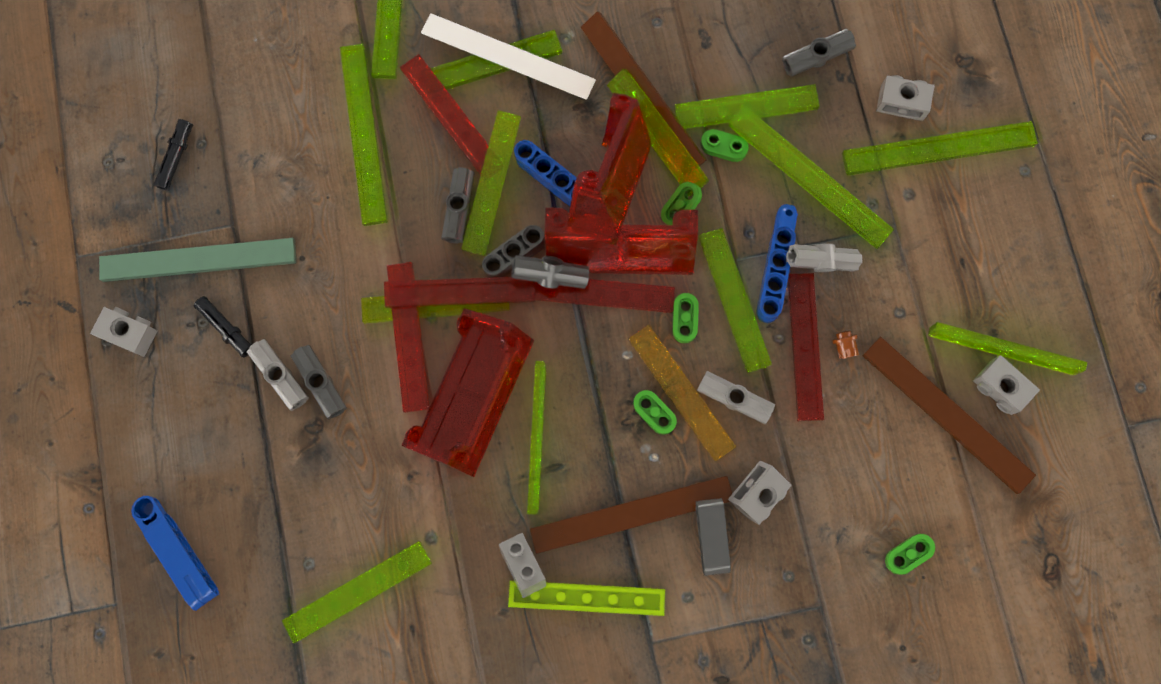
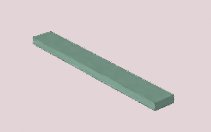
M294 238L99 256V278L102 282L295 264L296 243Z

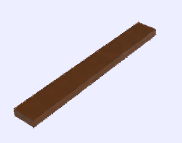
M597 11L581 26V29L686 175H690L707 161L604 16Z
M881 336L862 355L1013 492L1020 494L1036 476L1035 473Z
M724 476L530 528L535 552L538 554L694 512L696 511V501L722 498L723 504L730 502L728 498L732 495V490L728 477Z

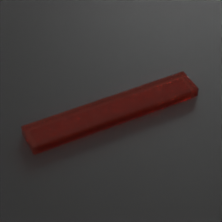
M420 54L400 67L402 73L484 181L504 168L503 163Z
M413 263L387 265L403 413L430 410Z
M814 273L789 274L788 287L797 421H823L824 410Z
M512 277L384 282L385 308L535 302L534 281Z
M589 279L585 289L559 285L557 288H547L541 286L536 281L528 280L526 299L673 313L675 287Z

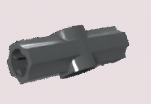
M846 28L826 38H816L810 45L783 56L782 62L787 75L789 74L792 77L812 67H822L826 61L853 50L856 47L855 37ZM815 51H820L823 55H819Z
M459 167L453 170L450 192L446 199L447 209L441 238L449 243H463L475 176V172L467 168ZM457 202L464 203L463 207L460 209L452 208L453 205Z
M515 255L511 275L515 279L536 281L541 286L547 288H557L559 285L585 289L589 280V267L564 263L563 260L553 256H544L542 259Z
M306 345L295 350L290 356L304 378L306 387L311 390L326 418L329 420L344 413L347 407L333 385L332 378L326 373L312 347ZM323 376V384L320 387L315 388V379L317 377Z

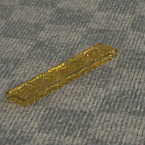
M650 325L628 339L712 459L716 462L735 449L736 445Z

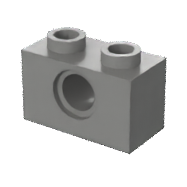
M887 75L880 87L876 112L923 121L930 112L935 85L927 84L923 80L912 81L898 75ZM901 94L908 95L910 99L904 98Z
M104 307L90 334L145 357L157 333V330L150 327L151 322L139 316L135 320L128 317L129 312L115 307L114 310ZM128 325L127 333L122 335L123 328Z
M1001 355L992 359L973 380L977 384V389L982 394L990 396L997 402L996 405L1001 411L1010 415L1021 412L1040 391L1037 386ZM1001 381L1007 384V393L1001 389Z
M759 461L728 500L747 519L760 525L762 521L769 517L774 506L786 496L788 489L792 485L772 465ZM763 490V495L759 498V495Z
M523 533L499 544L500 552L522 598L546 587L545 577Z

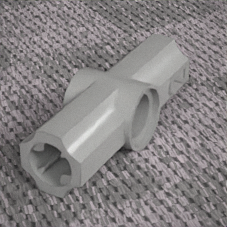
M794 244L789 247L786 253V261L790 267L812 268L814 272H832L836 270L852 272L859 270L862 264V254L859 253L858 249L835 248L834 244H817L814 246Z
M262 339L251 345L247 351L248 355L262 372L264 379L271 384L289 410L293 411L305 404L309 397L292 376L290 369L283 364L268 342ZM281 369V378L278 380H274V373L277 370Z
M706 371L697 389L698 392L724 404L728 409L736 410L765 425L776 405L747 391L744 386L735 385L709 371ZM738 392L742 396V402L738 404L733 403L730 399V393Z

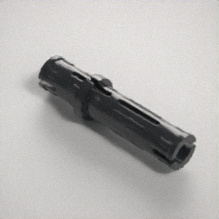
M178 119L174 133L168 139L167 143L169 145L153 183L159 189L169 191L181 155L187 149L188 145L186 143L193 124L186 120Z
M202 296L197 299L193 307L223 336L222 340L226 344H230L241 357L249 356L247 351L251 344L243 337L241 330L237 326L234 327L207 297Z

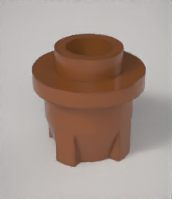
M851 331L836 334L837 338L833 339L832 342L836 344L839 358L845 359L859 355L856 343L857 334L852 335Z

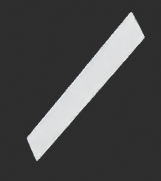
M434 14L429 15L421 31L424 35L583 99L588 98L596 81L594 78Z

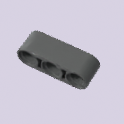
M529 225L489 253L482 262L486 277L492 281H499L512 272V264L515 257L508 256V252L512 249L521 251L518 256L531 258L540 252L545 246L542 228L537 225ZM531 235L540 237V240L536 243L527 241ZM493 263L501 265L500 269L495 272L489 271L488 268Z
M719 498L696 501L703 574L708 576L731 573L723 500Z

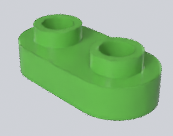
M715 129L706 131L701 139V148L706 154L732 162L743 160L749 148L747 141L743 137ZM715 138L718 142L711 143L709 139ZM737 144L741 149L735 150L732 146Z
M692 182L682 183L661 210L663 222L673 227L681 226L702 199L701 188ZM693 191V198L689 200L688 194ZM675 211H678L679 215L674 219L673 214Z
M690 293L680 294L676 297L673 304L672 333L674 338L680 343L692 342L698 333L699 303L697 298ZM688 304L690 306V309L688 311L682 310L681 305ZM687 328L689 330V334H681L680 329Z
M644 390L635 396L633 402L635 411L656 433L666 435L674 430L677 423L675 414L655 393ZM648 400L651 406L643 408L641 402ZM659 419H667L668 425L665 427L660 426Z
M915 534L890 550L886 555L885 564L888 570L894 574H907L933 556L935 543L928 535ZM918 542L923 546L921 552H918L915 547ZM897 556L902 560L900 566H897L894 562Z

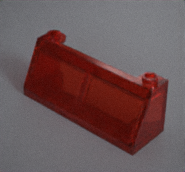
M613 93L602 146L607 147L608 144L609 147L598 172L587 170L578 175L574 184L566 231L616 245L650 154L652 143L638 99L625 94Z
M545 208L546 256L557 257L563 260L564 263L588 266L589 273L693 275L698 239V210L678 211L673 217L672 225L571 224L570 215L565 209Z
M464 308L457 320V330L462 338L422 426L415 425L406 432L401 446L474 477L534 340L511 322Z

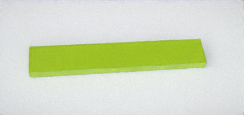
M510 580L508 607L664 616L665 589L546 582V587L522 598L515 581Z

